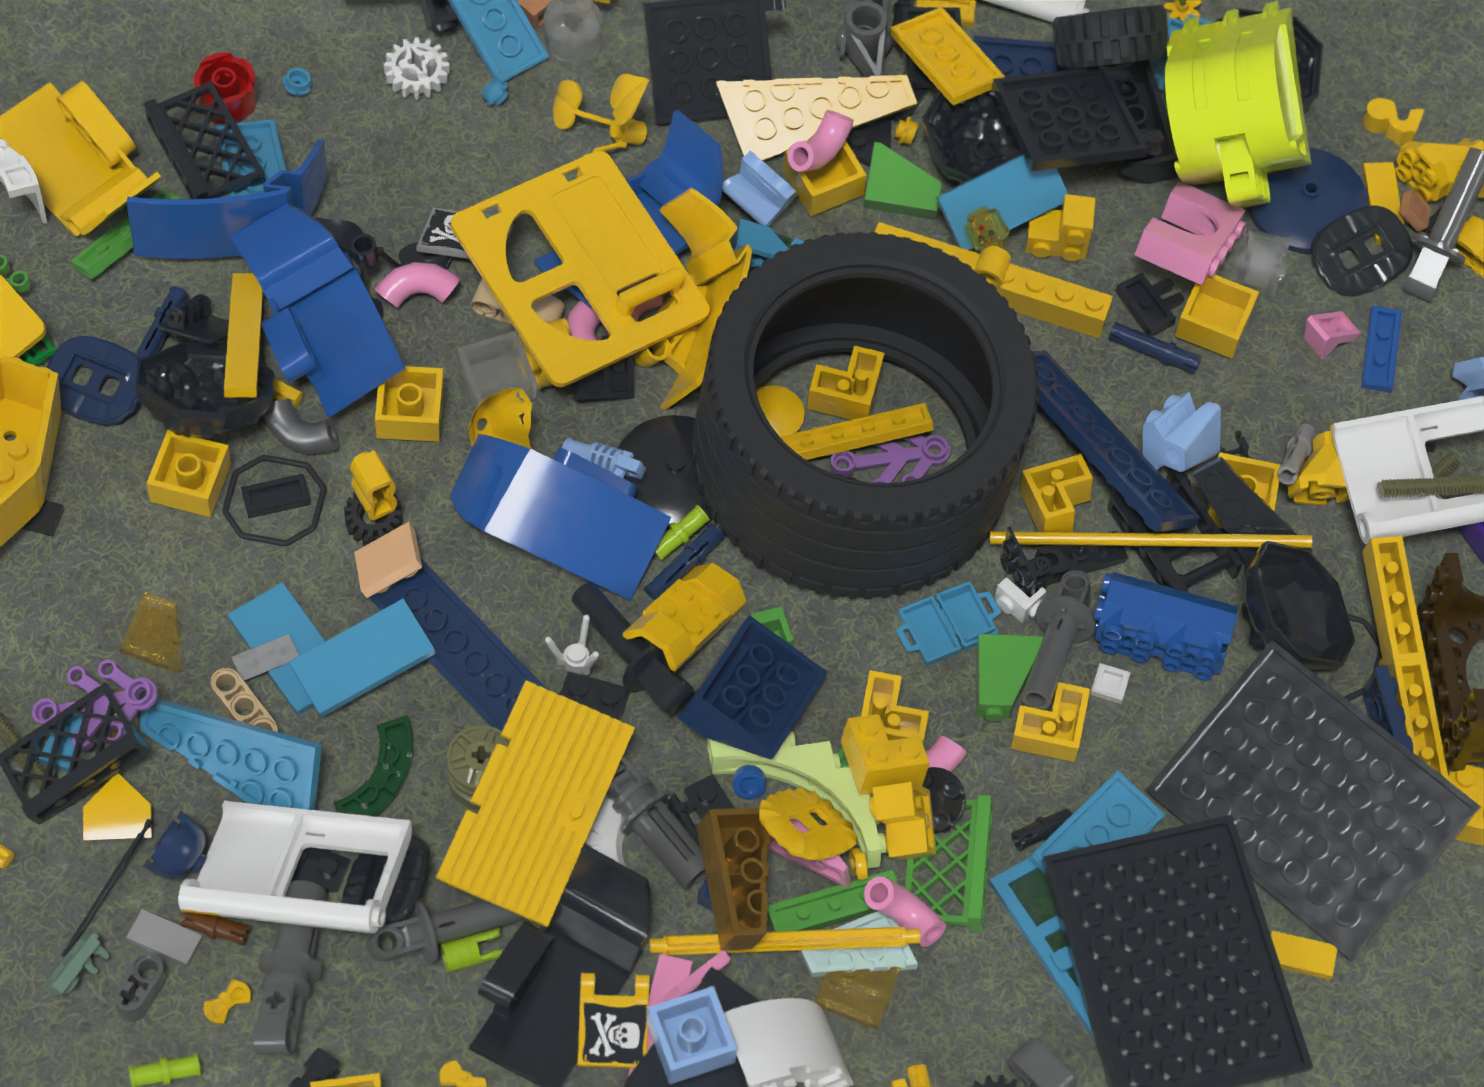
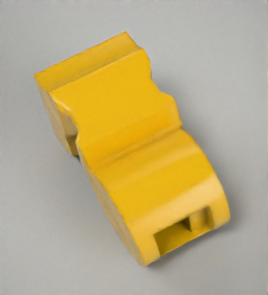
M1376 98L1367 104L1362 122L1364 127L1370 132H1385V138L1401 146L1414 140L1425 109L1410 110L1408 118L1400 120L1393 101L1385 98Z

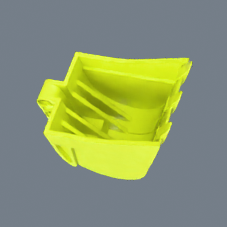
M1275 1L1266 3L1261 14L1239 18V10L1234 9L1227 11L1220 22L1200 25L1199 17H1193L1186 20L1183 29L1172 31L1167 44L1168 59L1165 66V91L1170 127L1178 160L1174 162L1177 175L1182 182L1191 186L1224 181L1228 201L1236 207L1244 208L1270 203L1268 172L1311 165L1299 84L1291 8L1279 10V3Z

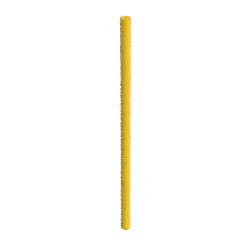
M990 531V544H1003L1006 532ZM1013 532L1019 545L1260 547L1266 541H1271L1298 548H1312V535Z

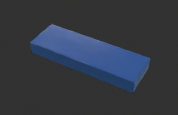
M1371 306L1361 388L1388 393L1392 392L1402 310Z

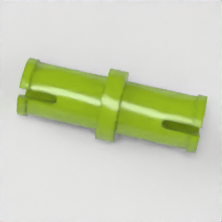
M696 505L678 523H671L669 525L670 529L663 534L654 552L655 556L662 562L664 558L682 543L685 545L690 541L689 537L710 521L707 514Z
M198 1054L171 1060L163 1057L159 1058V1062L128 1067L131 1087L163 1082V1085H168L171 1080L201 1076Z

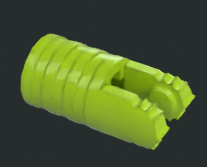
M499 927L441 943V954L447 972L451 973L497 960L504 949L499 948L480 955L477 942L497 939L498 936H501Z

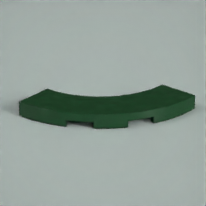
M408 715L377 725L380 749L374 772L369 780H366L356 791L334 802L337 813L378 817L396 799L406 782L413 757V736Z

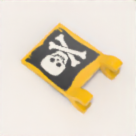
M581 973L578 1067L634 1069L647 1053L648 1024L646 1021L649 1000V975H636L634 996L595 995V973Z

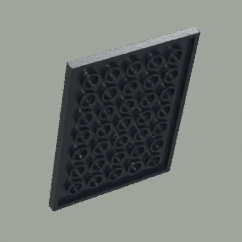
M1273 640L1145 790L1186 825L1232 815L1252 879L1351 961L1361 952L1481 808L1480 805Z
M1232 815L1043 856L1041 859L1109 1087H1245L1308 1072L1313 1068Z

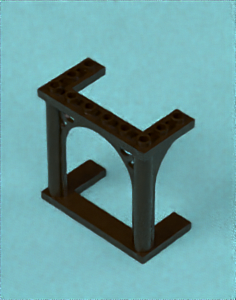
M1445 553L1440 566L1435 568L1434 579L1431 585H1427L1426 596L1423 602L1419 603L1417 608L1418 620L1423 625V647L1427 649L1429 656L1427 663L1429 676L1433 677L1434 682L1433 699L1435 703H1438L1439 708L1438 725L1439 729L1443 730L1444 733L1443 753L1445 758L1449 759L1451 771H1464L1468 762H1484V689H1472L1471 691L1466 676L1468 655L1473 647L1484 639V597L1473 593L1462 584L1463 575L1458 553ZM1478 628L1479 632L1473 633L1471 629ZM1448 630L1460 632L1466 638L1467 643L1461 644L1451 639ZM1453 650L1459 653V658L1453 657Z

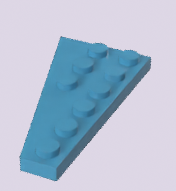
M157 698L151 708L141 711L140 731L168 750L174 749L188 758V763L195 768H203L212 774L214 781L247 803L315 810L322 744Z

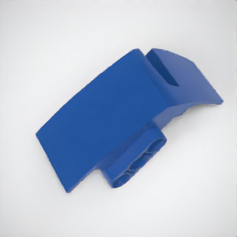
M679 110L673 112L667 141L659 158L648 163L642 173L626 179L676 255L686 249L688 244L669 220L659 211L660 208L691 187L703 194L715 205H718L721 200L723 186L720 144ZM555 250L535 259V265L544 272L562 264ZM572 285L566 288L583 303L592 308L578 286Z
M317 140L314 148L300 168L293 171L280 170L263 183L264 193L211 199L128 197L127 208L134 256L177 259L239 256L241 254L230 239V236L284 204L290 203L311 216L328 178L324 140Z
M286 203L230 236V239L257 278L274 312L272 317L261 322L281 371L290 383L306 375L314 386L329 418L405 369L398 350L353 261L347 252L343 253L336 238L319 221L290 203Z
M478 434L450 493L454 507L466 522L629 601L671 519V516L633 498L638 486L573 452L558 447L553 459L524 446L484 434Z

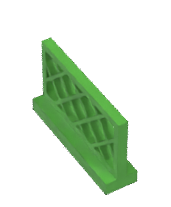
M978 795V800L966 799L965 809L971 810V819L961 827L956 823L953 826L955 832L943 841L934 833L935 843L937 844L936 855L943 850L952 862L939 872L929 862L935 856L921 857L916 863L915 858L907 859L905 888L912 892L914 886L917 891L913 894L918 898L923 896L931 904V909L935 913L938 912L940 914L938 916L946 925L969 926L970 930L984 931L994 809L991 796ZM970 828L968 836L965 832ZM961 836L968 843V849L959 857H956L947 846ZM966 859H967V867L962 863V862L965 861ZM926 865L935 876L921 887L913 878L914 872ZM958 866L966 874V879L954 888L945 879V876ZM941 881L950 892L936 903L927 891ZM965 889L963 898L960 892H962ZM956 897L963 905L962 916L948 915L942 907Z

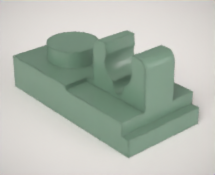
M94 932L82 934L41 987L51 995H60L63 992L67 994L78 983L79 977H77V974L81 969L89 975L97 974L99 970L92 965L90 956L96 955L103 961L108 960L110 957L109 953L99 945L100 941L97 940L99 936Z

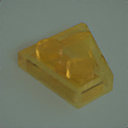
M144 592L120 647V653L160 668L180 673L182 664L179 654L175 603Z
M895 966L890 967L889 970L882 971L857 969L850 973L844 971L827 972L815 1003L820 1005L825 1011L878 1030L901 968Z

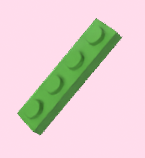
M163 188L150 199L181 198ZM129 215L70 260L75 271L92 280L133 248Z
M893 869L868 876L865 880L851 881L848 888L843 885H837L768 905L767 916L772 931L816 930L876 912L877 910L872 909L865 902V887L871 879L879 876L897 882Z

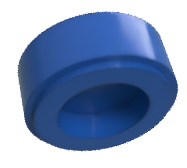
M744 765L735 771L733 775V789L738 796L744 799H754L765 791L766 778L764 772L759 767Z

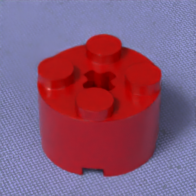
M220 52L212 54L200 62V67L193 76L195 88L212 81L235 122L253 113L257 102L255 75L251 64L243 57L241 59L233 57L232 53ZM210 93L197 98L196 101L197 105L210 108L213 99ZM212 116L211 122L215 124L226 123L224 119Z

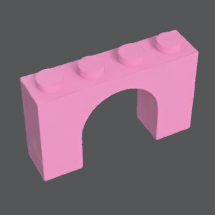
M1179 181L1170 193L1161 218L1193 233L1183 231L1153 217L1143 231L1135 256L1203 285L1208 276H1215L1219 265L1223 264L1228 251L1231 252L1236 240H1239L1246 225L1242 221L1246 210Z

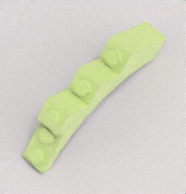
M790 731L774 758L770 760L707 738V750L712 774H734L738 768L744 765H754L764 772L765 777L788 783L797 788L802 787L805 791H815L820 798L830 800L833 807L842 812L846 820L853 823V831L858 834L856 842L861 852L865 853L867 868L880 867L881 853H886L884 834L877 832L876 825H879L880 822L876 821V817L872 816L870 810V797H873V793L859 795L850 767L841 768L839 755L832 752L830 741L796 746L794 732Z

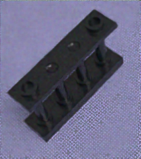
M1169 468L1166 481L1201 517L1196 524L1201 532L1200 534H1222L1192 490L1188 476L1185 473ZM1119 491L1110 496L1107 510L1123 533L1165 532H1155L1144 524L1138 512L1126 504L1124 497ZM1132 546L1157 584L1184 592L1189 591V586L1223 569H1226L1233 580L1239 576L1243 564L1242 557L1235 547H1211L1218 557L1217 559L1182 575L1176 572L1172 566V561L1200 547L1173 546L1165 550L1164 548L1161 549L1160 546Z

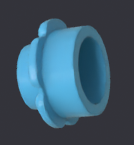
M302 68L289 70L283 78L285 90L295 96L308 94L313 84L310 74Z
M494 78L487 84L481 96L487 101L486 104L488 106L493 103L499 105L505 100L509 93L506 90L507 82H501L498 78Z

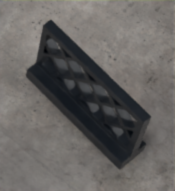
M212 81L158 104L155 99L143 103L146 120L191 199L219 198L265 178L263 169ZM210 93L213 99L210 108L195 104L197 98ZM175 107L186 109L182 120L170 117L167 111ZM192 111L206 115L203 125L188 122ZM212 116L226 121L223 131L208 127ZM184 128L199 132L195 143L181 138ZM205 134L220 138L216 148L201 145ZM225 140L234 141L240 145L236 154L221 150ZM198 151L212 155L208 166L194 161ZM218 157L233 161L229 171L214 168ZM238 163L251 165L254 172L244 176L236 174L235 170ZM210 175L226 178L223 185L212 190L207 182Z
M104 682L1 752L0 766L23 805L21 808L26 817L40 825L143 756L150 749L138 735L109 684ZM105 695L109 701L106 715L92 713L94 702ZM114 711L116 712L118 717H113ZM74 715L83 717L78 734L64 732L69 718ZM90 718L104 721L100 738L85 736ZM111 722L123 724L127 734L116 741L107 739ZM46 734L55 735L51 753L37 751L40 738ZM62 737L77 739L72 757L58 754ZM84 741L98 743L93 757L88 760L80 758ZM18 753L28 754L23 772L13 770L8 762L9 759ZM35 756L49 758L44 776L31 773ZM56 760L70 762L68 773L61 779L52 777ZM29 778L42 780L40 793L29 799L25 792Z

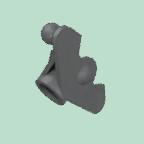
M862 0L853 4L847 10L843 26L836 33V45L840 49L839 58L844 59L846 51L864 77L882 76L884 56L891 49L892 37L887 31L889 0ZM874 58H876V65L874 64V62H873V60H872V59H874Z

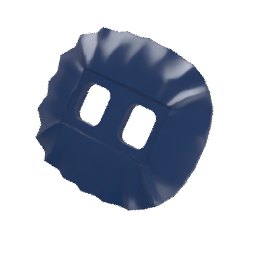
M77 336L63 342L52 355L46 367L58 373L61 411L76 419L89 423H98L103 426L122 423L127 416L135 412L136 406L139 403L135 388L138 360L141 357L120 345L91 336ZM81 365L93 369L88 383L84 386L72 382L77 368ZM107 376L120 380V384L113 396L99 393V389Z

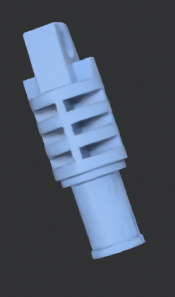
M567 438L562 446L563 449L573 452L622 478L629 476L642 479L646 471V467L643 466L641 461L633 459V453L599 442L589 445L572 438Z

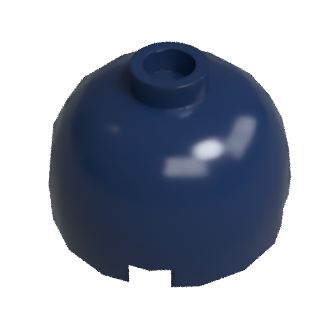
M182 811L177 814V819L180 820L179 824L173 820L153 848L155 850L151 857L154 860L153 863L147 859L143 865L145 869L163 879L174 880L182 878L190 870L196 873L207 858L202 853L206 844L204 831L193 818Z

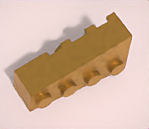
M759 807L709 809L696 825L720 949L721 951L753 949L766 935L768 893L766 892V879L769 877L767 852L770 846V835L760 823Z

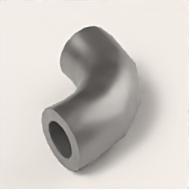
M291 399L273 401L263 415L272 435L291 450L305 454L328 452L339 447L338 436L332 422L329 419L313 423L303 421L297 416Z

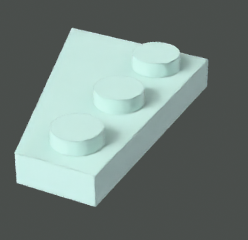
M876 911L835 929L899 927V925L887 915ZM908 944L907 947L798 950L811 977L917 969L918 966Z

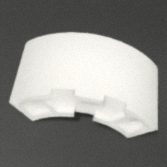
M0 138V181L5 186L9 198L26 195L36 207L42 223H47L39 183L31 165L23 155L20 156L8 146V142Z
M781 998L761 1001L724 1012L737 1047L736 1055L746 1077L748 1087H795L796 1082H804L806 1087H849L854 1085L824 1011L817 1003L800 998Z

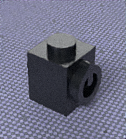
M419 0L426 27H432L433 33L458 27L456 21L458 17L448 0Z

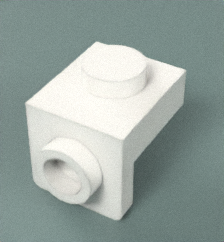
M1006 577L997 586L995 600L998 607L1004 613H1011L1023 624L1030 616L1033 619L1036 618L1037 607L1042 600L1046 599L1047 591L1042 587L1029 598Z

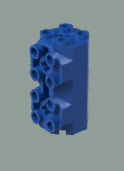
M1113 572V574L1106 573L1093 618L1096 620L1093 635L1100 642L1099 649L1103 653L1127 655L1138 663H1147L1150 657L1158 656L1163 660L1161 666L1165 670L1170 672H1188L1199 680L1207 681L1212 679L1213 674L1221 672L1226 657L1225 652L1232 637L1238 606Z

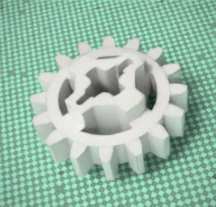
M415 37L414 43L411 44L407 39H404L403 47L395 44L393 45V53L386 54V62L384 63L387 84L392 83L394 92L402 89L403 97L405 98L409 93H414L415 99H419L420 93L431 97L430 90L434 89L440 92L441 83L447 84L448 82L447 74H450L447 53H441V46L439 44L431 47L430 39H427L424 44L420 43L418 37Z

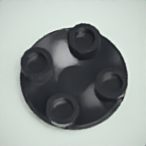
M930 767L927 770L922 787L930 790L934 833H940L950 829L959 821L965 809L966 794L961 781L955 774L943 768Z

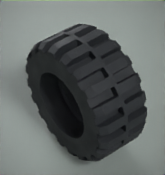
M1162 5L1055 17L1052 23L1056 63L1061 69L1156 59L1168 55L1167 44L1169 42L1167 15Z

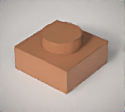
M1412 188L1403 193L1400 214L1406 223H1410L1417 232L1427 228L1431 207Z

